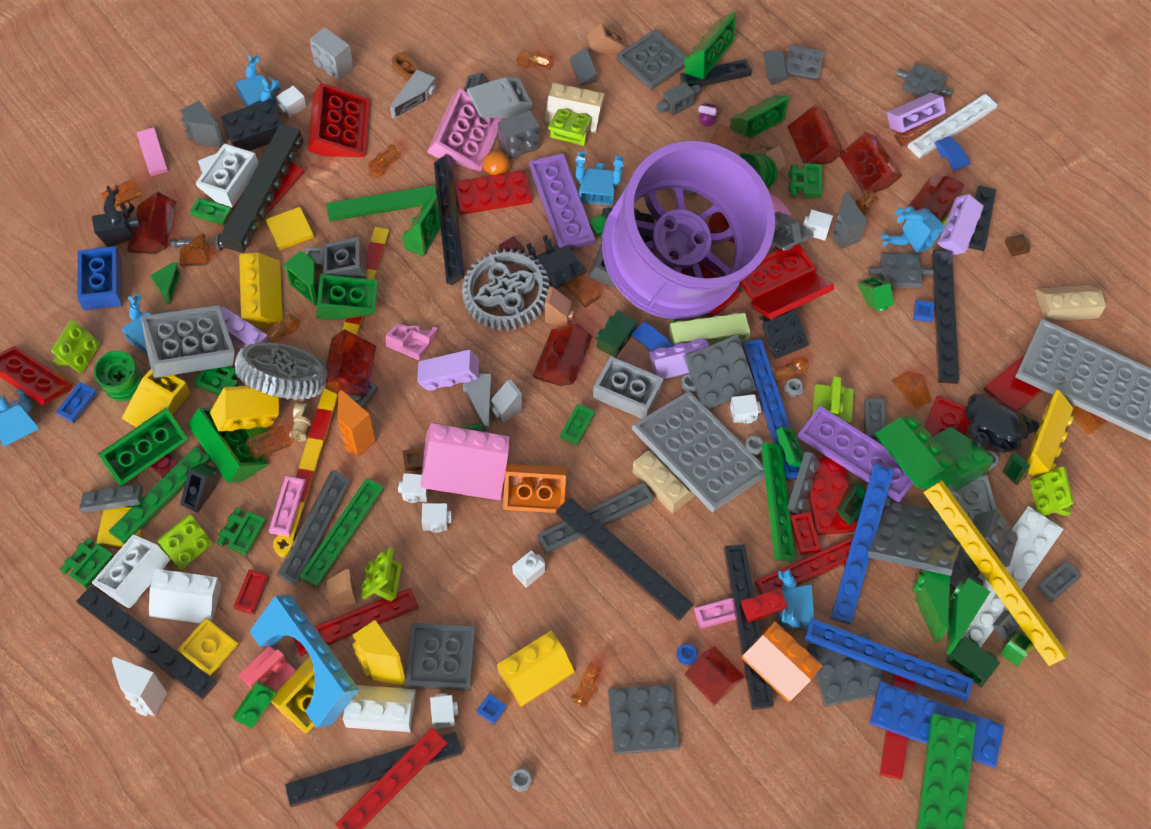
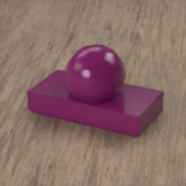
M705 102L701 104L698 110L700 112V123L704 126L713 125L716 121V115L720 111V106Z

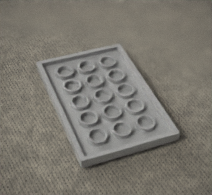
M690 391L632 426V430L712 513L765 478L764 465Z

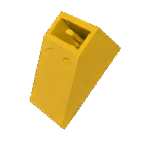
M150 369L142 378L122 419L134 427H138L166 407L173 415L191 394L186 382L174 375L154 378L152 369Z

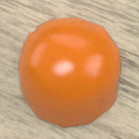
M491 151L482 160L483 170L487 174L497 175L509 173L511 170L510 160L502 151Z

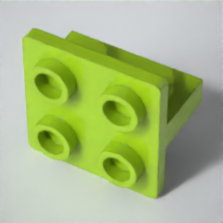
M558 109L548 126V129L551 130L550 137L584 146L592 117L582 113L570 112L567 109Z
M71 320L51 349V352L56 355L52 362L57 366L69 365L78 373H83L101 343L80 325Z
M835 376L831 386L816 384L814 387L812 415L821 406L843 421L851 424L854 390L844 388V385H841V377Z
M1061 466L1030 481L1038 513L1043 516L1053 512L1063 516L1072 514L1071 505L1074 503L1065 467Z
M190 514L185 516L157 540L160 544L159 548L171 558L180 570H183L212 545L211 540Z
M389 547L386 551L381 552L373 561L367 563L365 567V580L361 586V589H363L361 598L366 599L373 593L389 601H393L396 598L402 564L392 560L393 548Z

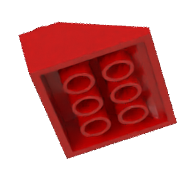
M320 82L312 98L307 151L322 156L365 157L370 99Z

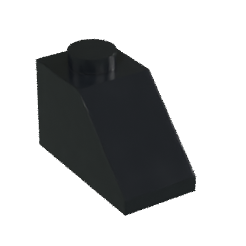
M205 463L189 468L180 505L199 512L215 489L219 470Z

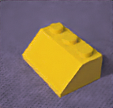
M251 386L224 387L210 414L218 431L248 430L255 427L267 428L272 426L279 415V397L270 394L265 395L264 392H258L257 389H252Z
M549 631L497 664L498 674L521 707L575 673L564 648L552 631Z
M311 657L297 669L271 700V703L285 717L306 734L314 726V723L305 712L312 700L315 687V674Z

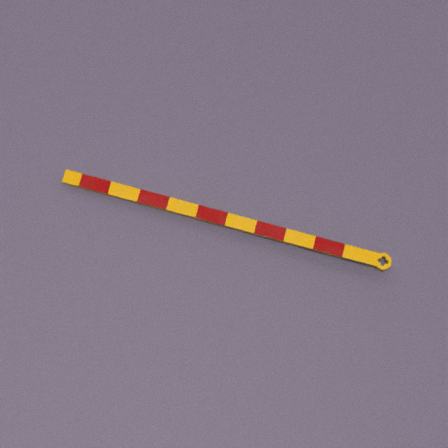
M374 228L367 250V279L375 280L390 232L389 229ZM363 316L346 318L328 373V382L322 392L295 477L305 479L306 485L290 537L277 535L273 541V548L280 557H286L293 544L338 400V392L343 384ZM283 542H286L289 545L285 546L284 549H281L280 544Z

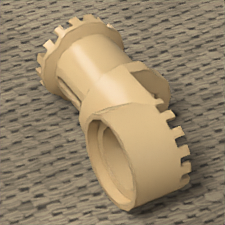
M297 401L294 406V426L292 431L289 432V437L294 439V441L296 439L300 442L306 441L307 436L305 434L307 428L311 425V421L306 418L307 411H309L307 409L309 408L308 403Z

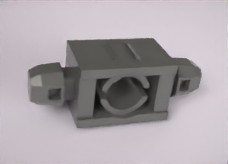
M683 82L663 92V100L656 105V109L659 113L669 111L673 116L693 106L694 97L701 93V88L698 85L689 87L686 82Z

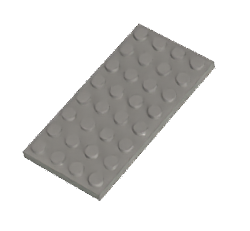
M1041 319L1015 377L1052 395L1057 389L1061 391L1069 403L1151 441V368L1047 320Z

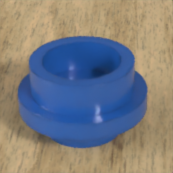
M684 644L678 648L677 659L681 664L692 665L696 662L698 652L693 645Z

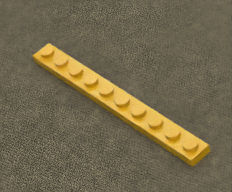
M941 480L923 492L1046 663L1050 666L1065 659L1068 656L1066 650L944 482Z

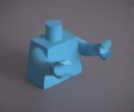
M256 53L254 58L248 55L249 63L246 69V77L248 79L235 82L240 98L246 107L272 99L273 103H275L274 92L281 90L278 80L274 81L270 77L271 82L268 83L263 75H258L256 72V63L260 60L258 53Z
M579 151L575 162H578L576 164V178L581 184L579 189L581 202L613 205L614 188L619 185L622 178L621 167H623V157L615 156L616 161H614L615 168L613 173L610 170H606V165L603 163H597L595 169L588 168L585 172L584 157L586 153Z
M909 206L906 209L898 208L894 217L900 215L897 223H902L907 219L903 226L904 233L901 236L892 237L884 233L880 239H885L882 243L884 247L889 243L901 246L910 243L914 251L919 253L932 247L945 226L927 208L915 210L913 206Z
M136 292L134 298L128 297L131 302L129 317L133 321L124 326L122 331L128 341L148 356L141 316L152 314L149 312L143 314L140 311L139 302L142 296Z
M19 389L15 392L20 395L21 403L18 400L8 403L4 395L0 396V440L3 447L39 429L36 421L29 414L34 407L29 396Z
M790 569L785 572L778 571L779 579L784 582L781 590L788 606V610L785 611L784 609L782 612L777 613L778 624L787 630L795 628L807 630L810 619H814L812 586L795 587L797 583Z

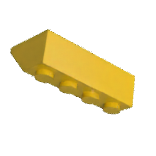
M259 252L239 254L241 318L257 329L284 326L280 261Z
M1057 389L1044 410L1039 423L1040 427L1034 436L1025 460L1030 465L1028 474L1035 477L1055 469L1054 459H1058L1062 451L1059 445L1061 442L1064 443L1068 434L1065 431L1066 426L1070 427L1074 416H1071L1073 407L1061 391Z
M373 621L354 633L355 643L352 645L356 650L355 654L358 657L357 660L366 677L370 675L373 681L405 685L406 679L400 656L378 623Z

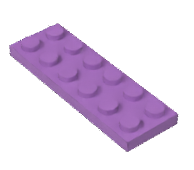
M564 154L529 161V168L558 249L565 245H568L570 249L595 244L593 232Z
M819 406L798 433L799 439L867 483H869L874 464L894 469L887 495L900 503L913 485V482L883 445Z

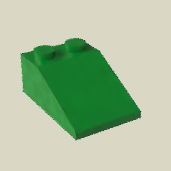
M433 195L421 208L417 216L412 218L408 231L405 230L402 236L404 249L421 256H425L441 229L437 196Z
M320 274L316 318L340 320L375 314L377 280Z
M952 427L933 437L959 468L951 482L956 491L988 473L993 459L981 446L975 447L973 441Z
M922 570L918 572L917 580H914L912 590L916 593V603L934 642L939 643L948 629L950 575Z
M970 578L967 579L965 584L960 582L949 599L952 602L949 608L946 654L949 656L990 594L989 590Z

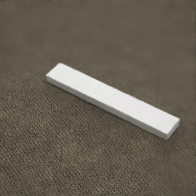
M984 94L910 142L908 148L920 159L937 148L934 142L948 136H955L995 110L998 104L987 94Z

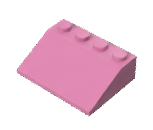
M459 88L451 97L427 152L438 159L447 154L451 156L452 164L481 171L483 169L482 160L490 152L498 133L497 122L503 121L504 118L480 117L469 94Z
M431 423L426 433L421 488L500 500L508 458L509 436Z

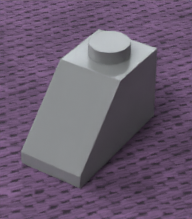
M511 379L507 380L491 399V413L496 419L499 418L502 423L522 412V395Z

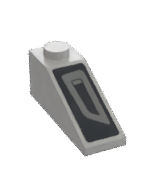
M416 70L390 105L391 118L395 119L428 101L437 90L435 77Z
M479 373L478 379L463 383V392H467V400L478 421L482 423L483 431L489 433L491 374Z

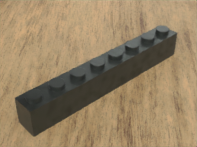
M282 124L279 125L220 235L224 248L244 253L246 248L251 245L252 237L258 231L261 219L266 216L267 208L273 202L277 189H280L284 175L288 174L291 162L295 160L298 149L303 145L300 129Z

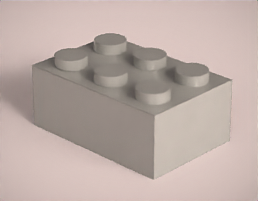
M610 356L594 385L593 398L643 419L650 415L662 392L664 378Z

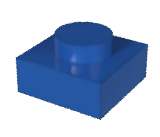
M915 300L913 320L932 322L934 319V302Z
M489 694L476 711L481 717L495 725L507 709V705Z

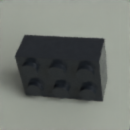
M272 99L221 116L224 130L231 145L246 151L270 144L279 125H284Z

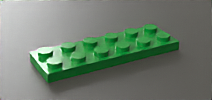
M931 714L916 829H963L976 728L975 722Z

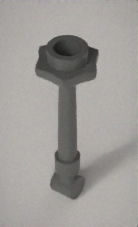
M215 234L213 240L170 239L171 248L195 245H213L220 251L224 248L220 239L221 234Z

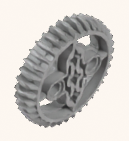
M512 248L510 252H506L503 249V252L499 253L496 250V254L493 255L489 252L488 257L482 256V261L476 260L477 265L471 264V270H467V276H464V283L462 284V299L465 302L464 305L468 313L480 325L484 323L486 328L491 325L493 331L498 327L500 332L503 328H506L509 332L510 327L516 330L519 325L523 328L524 323L530 325V319L536 320V314L541 315V309L545 310V300L549 287H551L549 277L546 276L548 275L547 271L544 270V266L540 264L538 259L534 260L532 255L528 257L526 252L521 254L520 250L514 253ZM505 264L521 265L533 273L521 270L511 274ZM489 270L488 278L490 283L482 286L477 296L474 297L476 282ZM539 283V292L535 301L523 311L525 304L522 297L531 293L535 284ZM479 306L486 309L501 306L508 316L488 314L480 309Z
M256 342L244 346L236 356L235 373L242 382H245V385L251 386L252 389H257L258 392H264L265 395L270 394L280 398H293L295 400L297 398L309 399L320 395L328 382L329 371L321 359H317V356L312 355L310 352H305V350L292 347L291 345L288 346L284 343L261 342L259 344Z

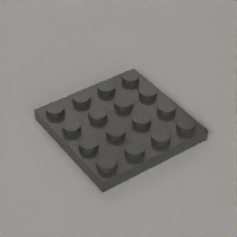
M890 501V506H887L869 548L868 557L952 576L962 545L936 510Z

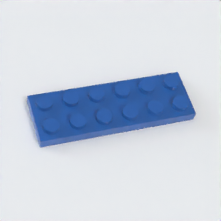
M883 682L878 684L869 720L870 725L927 744L931 714L975 722L972 761L992 768L996 766L1005 725Z

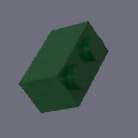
M617 310L614 316L611 315L608 318L606 327L603 330L600 329L597 333V348L617 358L631 339V334L636 330L637 321Z
M966 636L946 661L964 676L974 679L973 682L980 688L983 687L1001 663L992 653L984 651L976 641L968 639Z

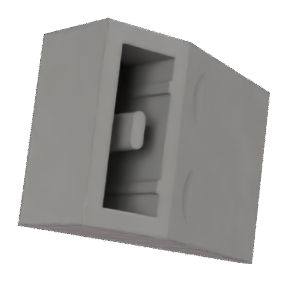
M504 77L467 89L480 117L510 118L529 111L533 106L519 78Z

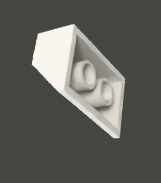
M223 144L197 180L196 186L217 203L233 208L259 164L255 153Z
M132 535L92 583L118 603L131 608L146 588L151 585L155 569L163 570L171 559L158 545Z
M155 569L150 586L149 616L201 624L205 618H208L213 622L222 586L217 577Z
M113 657L112 663L120 689L124 692L125 698L131 702L130 705L135 707V711L143 716L148 714L156 716L168 693L155 674Z
M356 685L359 691L344 709L343 721L346 728L411 732L416 689Z

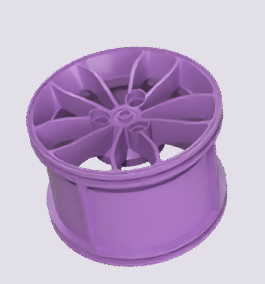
M684 141L664 146L650 154L638 166L607 217L602 233V254L607 272L622 295L647 313L676 320L692 319L708 314L733 294L740 281L750 275L768 253L775 231L773 202L759 174L744 159L732 151L701 141ZM671 188L675 199V210L666 212L660 206L656 197L657 190ZM683 189L693 191L713 203V206L699 216L685 210ZM644 196L646 206L656 220V224L635 220L634 203ZM721 212L730 226L722 233L712 234L704 220L712 214ZM640 234L652 238V241L644 243ZM734 238L735 256L732 268H730L715 257L709 249L711 245L721 244ZM652 252H656L659 258L657 259ZM699 263L714 270L722 277L704 278ZM682 268H686L689 276L681 274Z

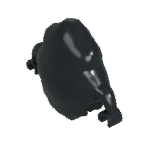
M974 393L971 395L964 410L966 419L970 422L968 429L974 439L973 444L975 447L988 444L1000 452H1012L1019 449L1021 441L1032 432H1037L1040 427L1036 420H1030L1026 415L1005 404L1002 400L986 394Z

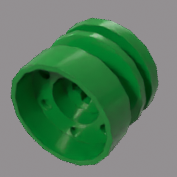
M749 152L738 154L759 174L768 190L775 184L777 167L771 157L765 154Z
M115 350L107 352L98 359L94 367L95 379L107 396L114 401L124 402L131 400L144 377L132 357L124 351Z

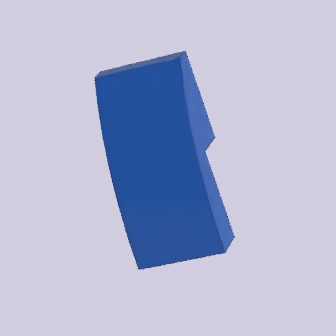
M948 136L934 142L941 158L947 157L953 172L971 164L965 152L952 137Z
M645 321L631 334L649 352L655 351L657 348L673 346L669 340Z

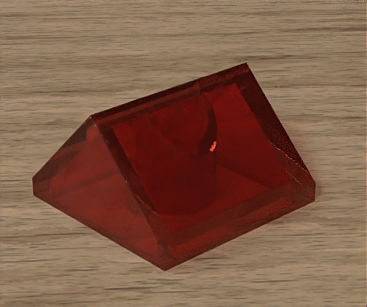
M716 647L701 653L685 673V676L714 706L745 678Z

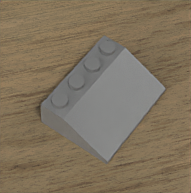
M219 305L141 316L148 358L154 378L233 365L235 351Z

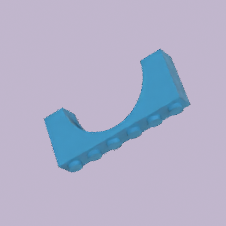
M291 595L275 596L249 632L260 647L274 646L288 635L297 639L306 648L314 667L315 687L312 700L305 712L316 728L331 726L359 689L342 667L341 662L334 656L330 647L321 638L317 629L308 620L307 615L300 609L296 600Z

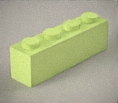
M733 313L727 316H713L705 319L696 318L691 321L670 323L669 335L673 346L678 343H689L695 339H705L709 345H712L735 335H738L740 343L749 340L750 329L745 313Z

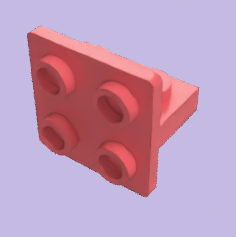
M268 646L238 676L250 689L256 681H259L274 688L277 692L296 670L286 661L284 655L278 649L275 651L271 646Z

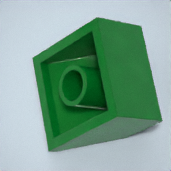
M300 250L284 264L288 282L292 288L310 303L317 306L319 281L318 272L314 264L315 260L311 255H306Z

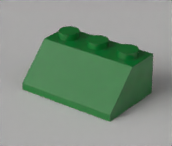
M774 95L762 100L761 103L755 106H750L740 114H735L731 118L730 130L741 143H744L785 121L789 97Z

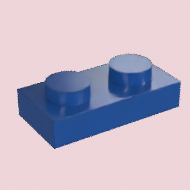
M79 382L57 409V415L74 424L96 397L97 391Z

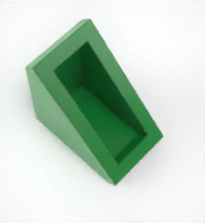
M176 262L150 275L153 285L167 304L172 302L181 274Z
M1018 629L1000 654L1018 667L1034 645L1028 636Z

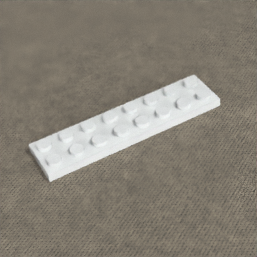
M1029 506L1012 528V531L1017 535V542L1010 566L1005 567L1021 589L1063 531V528ZM982 573L978 577L985 581L982 587L989 590L990 594L960 640L961 642L966 636L968 639L976 641L980 648L993 631L994 627L992 624L1004 610L1007 611V607Z

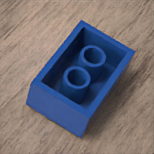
M116 246L78 250L77 298L83 310L122 306V264Z

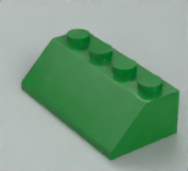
M732 12L718 20L713 27H710L708 33L701 38L698 45L694 46L692 52L684 59L685 74L704 80L735 42L736 12Z
M166 407L99 452L98 456L113 480L119 486H122L183 444L188 438Z
M213 407L198 408L187 425L228 483L242 482L269 465L258 447L252 444L244 429L218 431L210 414Z
M899 417L875 434L918 489L930 488L941 480L948 488L959 471L954 461L948 457L941 445L933 439L931 433L922 426L920 420L916 417Z

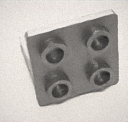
M790 45L786 62L788 75L818 81L824 51Z
M779 211L775 213L776 231H774L771 244L781 250H789L794 245L805 242L814 236L813 231L800 225L798 221Z

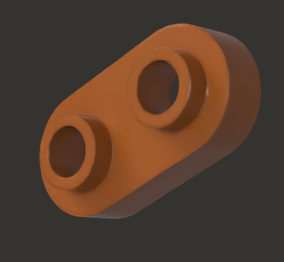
M397 53L392 57L393 68L407 81H409L416 70L420 71L419 66L408 55Z

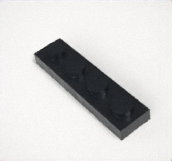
M745 59L714 66L704 80L685 74V72L680 73V80L682 83L686 82L689 87L693 85L701 87L752 75V70Z
M983 186L977 187L975 199L984 207L968 248L979 251L985 250L996 189Z

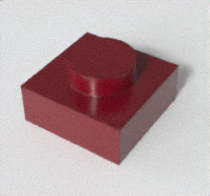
M515 236L499 244L501 252H503V249L506 252H510L511 248L514 250V253L518 250L521 251V254L525 252V248Z
M167 454L152 464L151 468L163 478L178 462Z

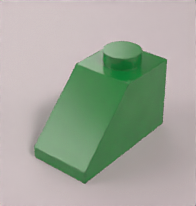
M876 277L857 282L869 307L876 311H884L889 306L894 305L890 283Z

